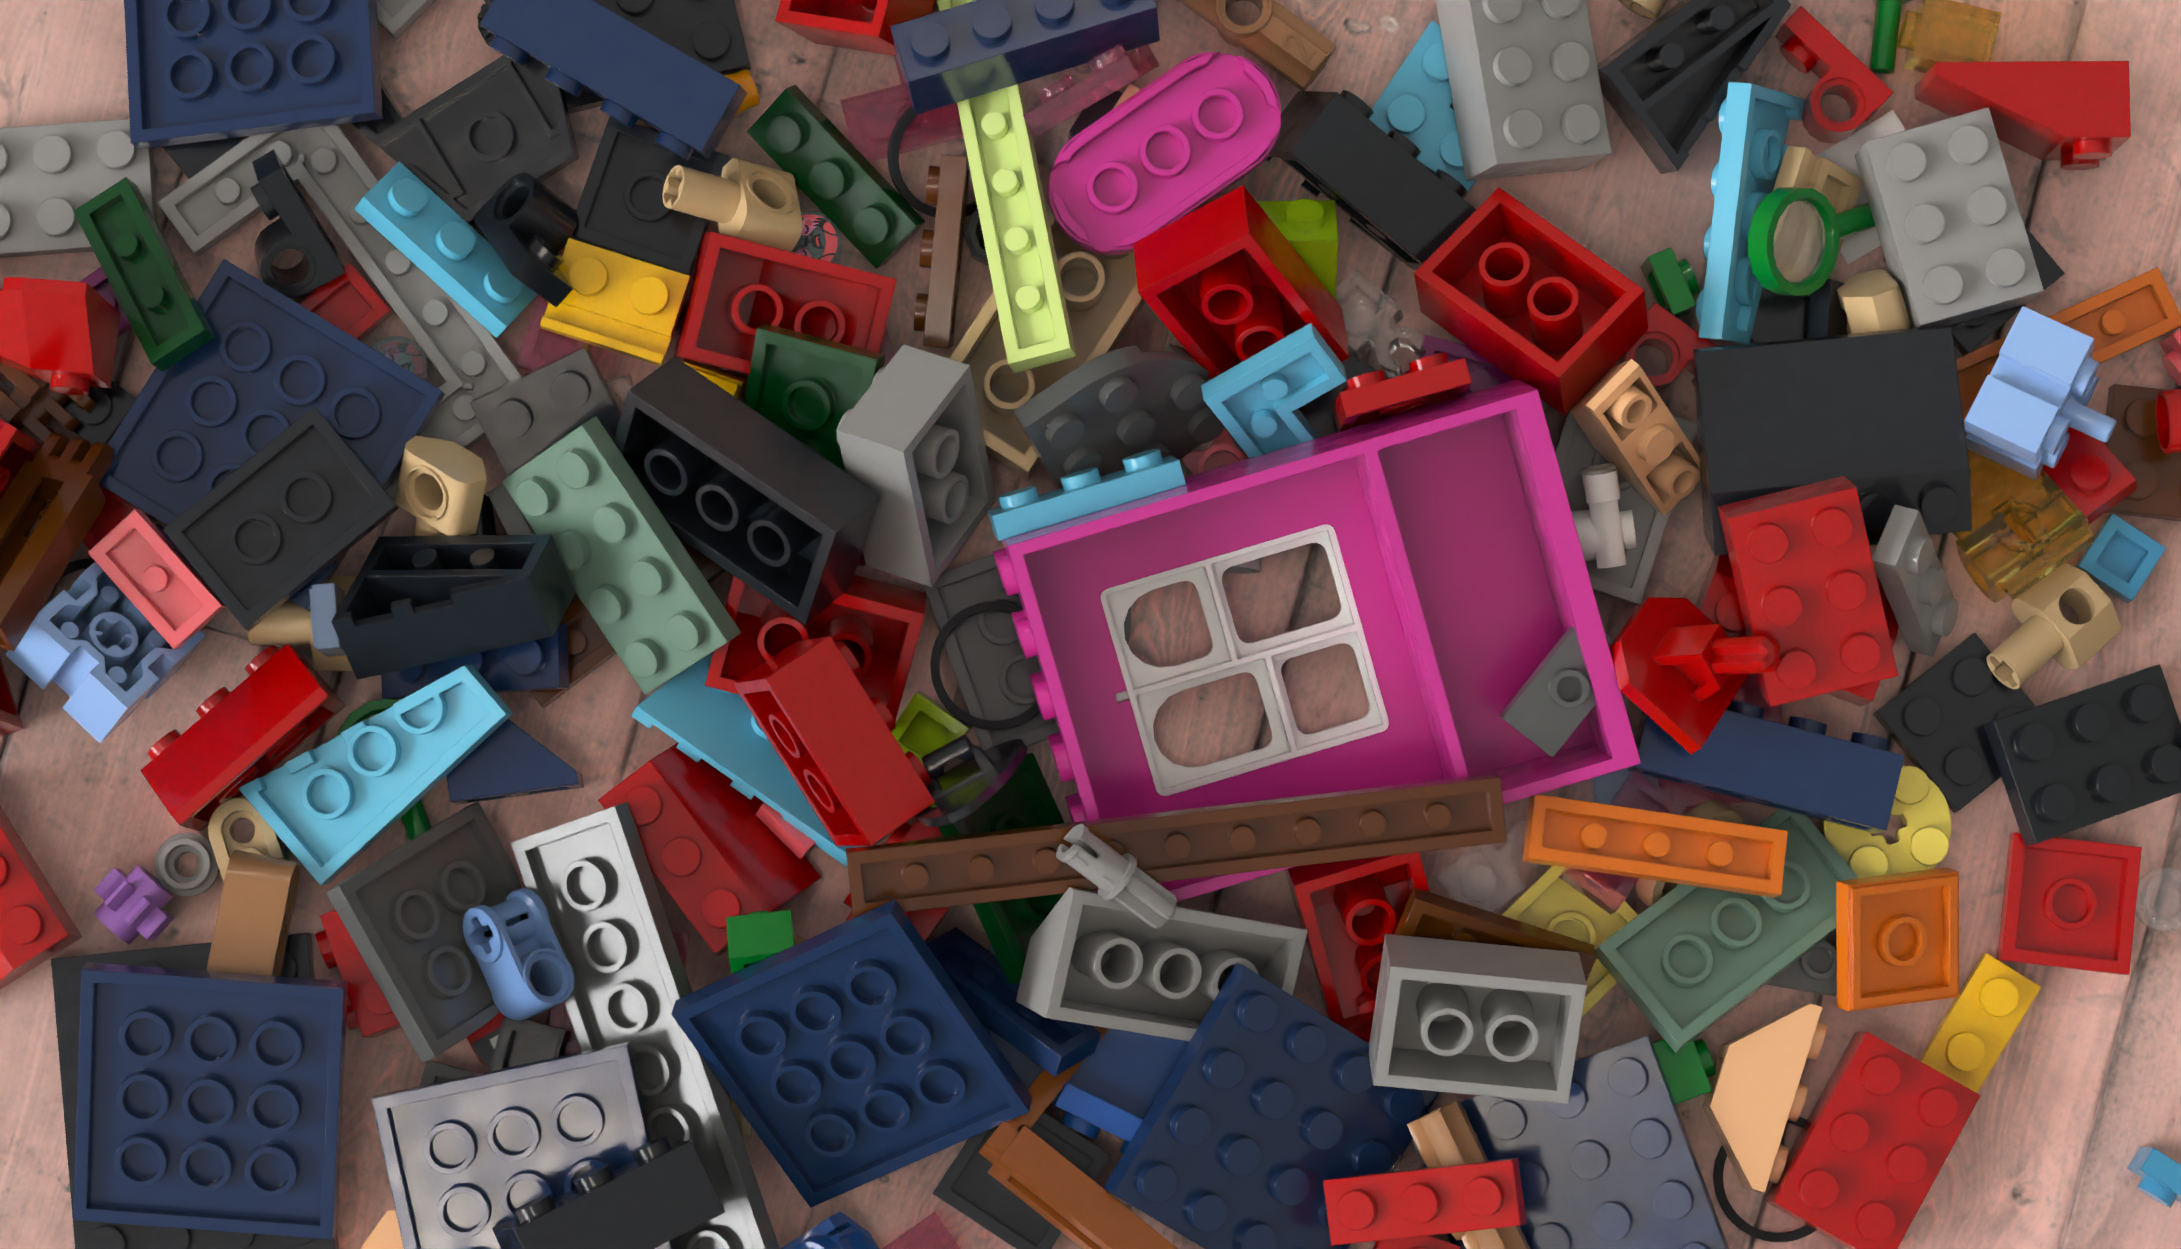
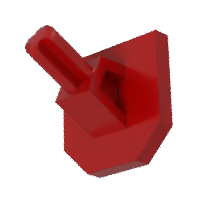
M1648 597L1638 604L1610 646L1619 690L1690 754L1703 747L1750 673L1773 672L1780 665L1778 655L1780 644L1777 639L1764 636L1730 638L1725 633L1721 624L1713 623L1687 598Z

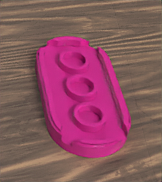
M1220 52L1199 53L1180 62L1075 135L1058 153L1049 177V204L1060 229L1077 245L1092 252L1107 255L1133 252V244L1201 208L1254 171L1272 152L1281 128L1280 97L1271 78L1259 65L1244 57L1220 54Z

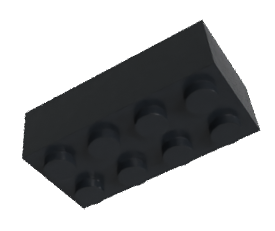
M675 356L628 390L613 442L677 537L805 625L850 588L881 498L880 495Z

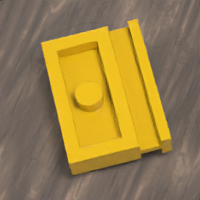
M568 238L562 256L564 262L559 266V269L573 290L557 307L548 302L545 315L542 316L540 327L544 330L658 366L665 364L666 354L673 339L692 281L691 277Z

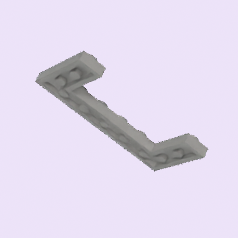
M338 125L251 135L157 202L193 253L199 257L262 211L250 187L259 183L252 162L274 149L296 185L302 184L446 382L438 388L445 393V396L420 436L455 441L466 449L471 448L486 437L470 404L471 401L521 377V375L485 327L354 210L363 196L379 181ZM401 466L386 489V492L394 502Z

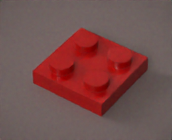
M1439 353L1410 362V370L1405 371V375L1386 379L1384 370H1378L1348 379L1346 381L1348 387L1344 388L1343 392H1339L1332 408L1338 432L1465 395L1472 384L1465 358L1449 362L1446 353Z
M2010 833L1997 960L2129 975L2142 847L2058 837L2025 846L2021 833Z

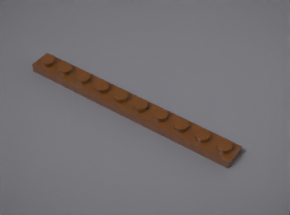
M1496 773L846 848L853 918L894 899H896L904 912L1063 894L1069 887L1097 890L1098 887L1067 863H1063L1056 858V852L1060 844H1064L1069 849L1072 846L1071 843L1063 838L1078 824L1085 825L1091 833L1120 855L1128 853L1137 858V867L1157 883L1507 842L1501 777Z

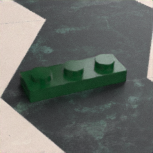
M797 85L786 88L747 130V133L783 171L793 174L795 184L876 269L885 265L925 223L924 219Z
M125 177L73 211L153 366L164 371L215 338L144 197L134 182Z

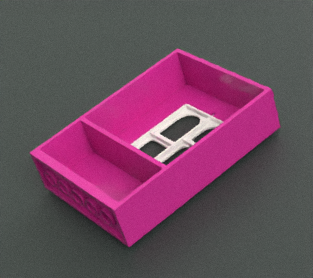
M1518 379L1184 477L1185 486L1002 540L1005 548L993 551L1001 582L1007 596L1018 594L1023 610L1011 613L1021 649L1026 659L1036 656L1041 671L1029 674L1039 711H1041L1044 721L1055 718L1058 728L1057 733L1047 735L1057 772L1062 783L1073 780L1076 793L1065 796L1072 822L1496 773L1501 777L1504 805L1641 764L1623 696L1619 690L1613 660L1538 389ZM1306 544H1321L1326 550L1341 603L1338 615L1329 620L1255 642L1247 643L1240 640L1236 633L1222 584L1224 571L1235 565ZM1181 581L1192 582L1197 588L1211 636V651L1204 657L1173 666L1157 667L1144 663L1131 652L1125 640L1124 622L1128 609L1138 597L1154 589ZM1572 626L1576 631L1596 705L1552 758L1499 715L1569 627ZM1342 643L1350 645L1355 652L1368 698V713L1360 719L1314 733L1306 734L1301 732L1296 726L1283 681L1282 665L1290 658ZM1247 672L1255 677L1272 737L1267 746L1206 765L1192 767L1173 763L1160 752L1154 740L1153 723L1157 710L1168 697L1182 690L1239 673ZM1293 867L1158 883L1175 895L1177 902Z

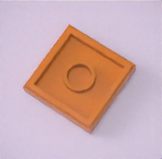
M1945 867L1836 881L1838 1008L1850 1012L1959 997V871Z

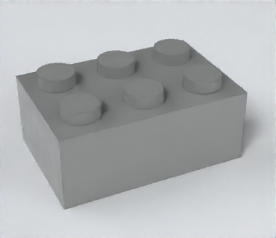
M1436 0L1466 181L1580 170L1612 154L1586 0Z
M1989 107L1866 141L1855 154L1856 163L1888 270L1892 279H1895L1902 293L1910 328L1953 325L2031 303L2044 291Z
M903 344L887 366H883L877 371L871 386L855 407L844 413L836 429L837 442L840 445L845 472L881 496L863 547L866 565L932 587L986 516L987 510H990L995 504L996 497L970 365Z
M1385 934L1368 1050L1373 1085L1568 1104L1587 988L1579 952Z

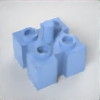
M2022 306L1999 351V357L1990 375H1987L1964 420L1965 432L1967 433V449L2036 481L2044 464L2053 469L2058 464L2071 435L2067 432L2069 427L2104 443L2108 442L2117 421L2087 407L2099 380V377L2095 375L2100 362L2093 360V356H2091L2094 350V338Z
M94 562L80 574L68 592L65 590L61 591L38 612L16 650H8L5 655L42 690L51 682H55L70 697L62 708L92 737L101 743L134 712L144 698L148 699L180 669L206 635L199 630L180 649H173L99 565Z

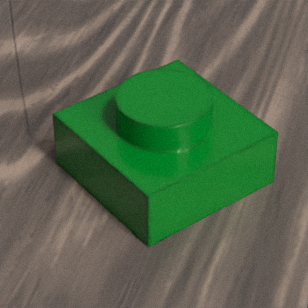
M1671 247L1648 256L1641 265V269L1656 303L1678 319L1689 315L1697 305L1693 296L1699 294L1700 290L1688 261L1685 258L1677 261Z

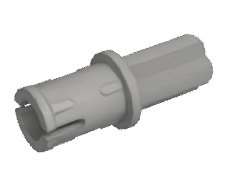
M1083 824L1076 825L1065 835L1063 839L1071 843L1072 846L1069 849L1064 844H1060L1056 852V858L1063 863H1067L1098 887V895L1106 901L1114 898L1153 928H1161L1173 917L1176 912V896L1137 867V858L1129 853L1120 855L1091 833L1089 828Z

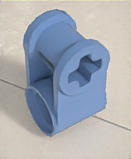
M528 888L514 890L507 896L505 902L492 907L478 905L470 908L465 913L462 923L466 943L478 961L490 988L494 1004L503 1015L516 1021L528 1020L569 998L574 989L575 977L573 969L566 959L550 924L546 906L533 890ZM527 913L529 918L521 921L519 915ZM492 930L493 936L485 937L484 932Z

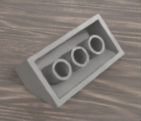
M1069 887L1030 938L1016 1002L1049 1019L1190 1041L1236 963L1247 967L1293 996L1308 930L1297 926L1182 906L1175 907V914L1161 928H1153L1114 898L1106 901L1098 895V892Z

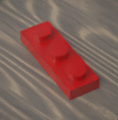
M1518 1158L1323 1180L1331 1246L1513 1227L1527 1223Z

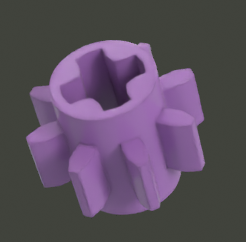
M139 864L128 875L118 868L117 870L114 867L93 889L104 900L94 911L95 916L127 944H131L139 934L143 935L147 940L151 939L154 941L174 919L163 909L174 897L173 894Z

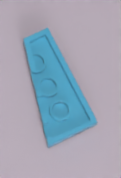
M1728 82L1727 98L1721 104L1719 111V128L1722 133L1720 158L1713 169L1711 177V190L1715 197L1712 225L1705 234L1703 246L1704 255L1707 260L1705 285L1698 296L1696 305V317L1700 324L1698 337L1725 343L1750 344L1763 287L1753 274L1750 266L1748 232L1754 212L1764 197L1773 192L1786 148L1790 146L1784 145L1789 121L1802 120L1806 99L1752 83Z
M712 653L674 676L636 706L631 715L634 719L649 729L654 725L679 742L676 746L677 749L697 763L701 759L733 780L730 784L731 787L750 800L753 796L759 798L782 815V819L815 841L814 845L847 868L846 848L864 847L835 845L739 694L705 686ZM883 837L881 840H879L878 842H876V843L873 844V845H877V844H878L880 841H882L885 837Z
M464 665L394 703L387 710L368 720L357 723L341 732V735L313 750L300 754L287 761L284 766L263 777L256 778L238 789L320 886L331 883L514 713L473 665Z

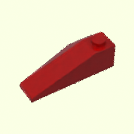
M4 277L3 289L0 288V362L50 383L49 389L57 393L84 396L89 394V387L111 388L121 313L87 282Z

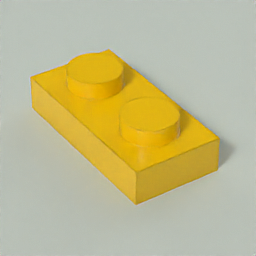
M1987 953L1982 954L1960 989L1959 997H1956L1918 1060L1978 1093L2041 989V986Z

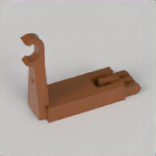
M1094 1027L1101 1033L1099 1041L1110 1028ZM1085 1059L1056 1077L1044 1069L1028 1089L1032 1096L1029 1112L1010 1121H1002L978 1152L993 1164L987 1173L1082 1249H1178L1030 1130Z

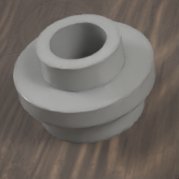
M185 832L171 836L160 846L155 857V872L159 882L164 888L178 896L192 897L206 892L215 883L220 872L210 841L204 836L195 833ZM186 853H193L199 859V869L191 877L182 876L178 870V861Z

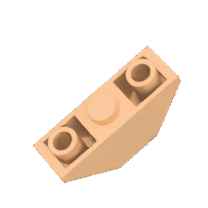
M1632 359L1614 366L1570 410V413L1593 447L1609 463L1616 464L1617 471L1663 516L1682 498L1686 497L1701 480L1700 458L1641 366Z
M1811 1003L1801 1004L1722 1044L1714 1066L1716 1074L1711 1076L1709 1082L1712 1091L1705 1094L1702 1108L1744 1188L1765 1193L1768 1181L1777 1184L1780 1180L1789 1149L1787 1146L1780 1144L1787 1120L1797 1122L1807 1096L1808 1086L1799 1083L1806 1059L1815 1061L1818 1058L1827 1031V1024L1818 1022L1823 1007Z

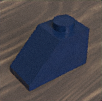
M509 719L447 774L450 802L456 805L584 787L581 773Z

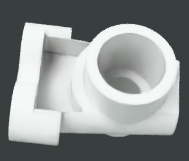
M1606 463L1581 468V475L1589 509L1571 512L1585 561L1596 560L1597 568L1626 565L1624 549L1637 548L1632 510L1619 511L1618 500L1621 497L1616 464Z

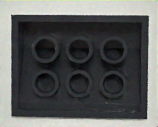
M1949 324L1693 349L1704 535L1714 555L1728 554L1718 506L1840 476H1845L1857 488L1868 541L1880 540L1894 505L1919 510L1929 535L1972 531L1970 470L1952 327Z

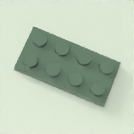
M596 416L501 481L537 535H552L574 591L644 695L741 633Z
M1778 809L1757 825L1759 827L1788 831L1782 894L1773 898L1679 884L1597 946V959L1675 1053L1683 1049L1836 931V881L1859 877L1807 816Z

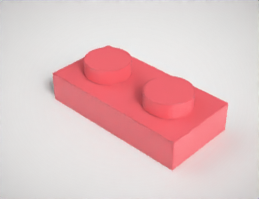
M134 509L87 552L173 649H180L226 607L211 587L141 509Z

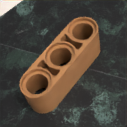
M239 850L233 851L226 870L206 971L281 976L299 884L300 863L298 861Z

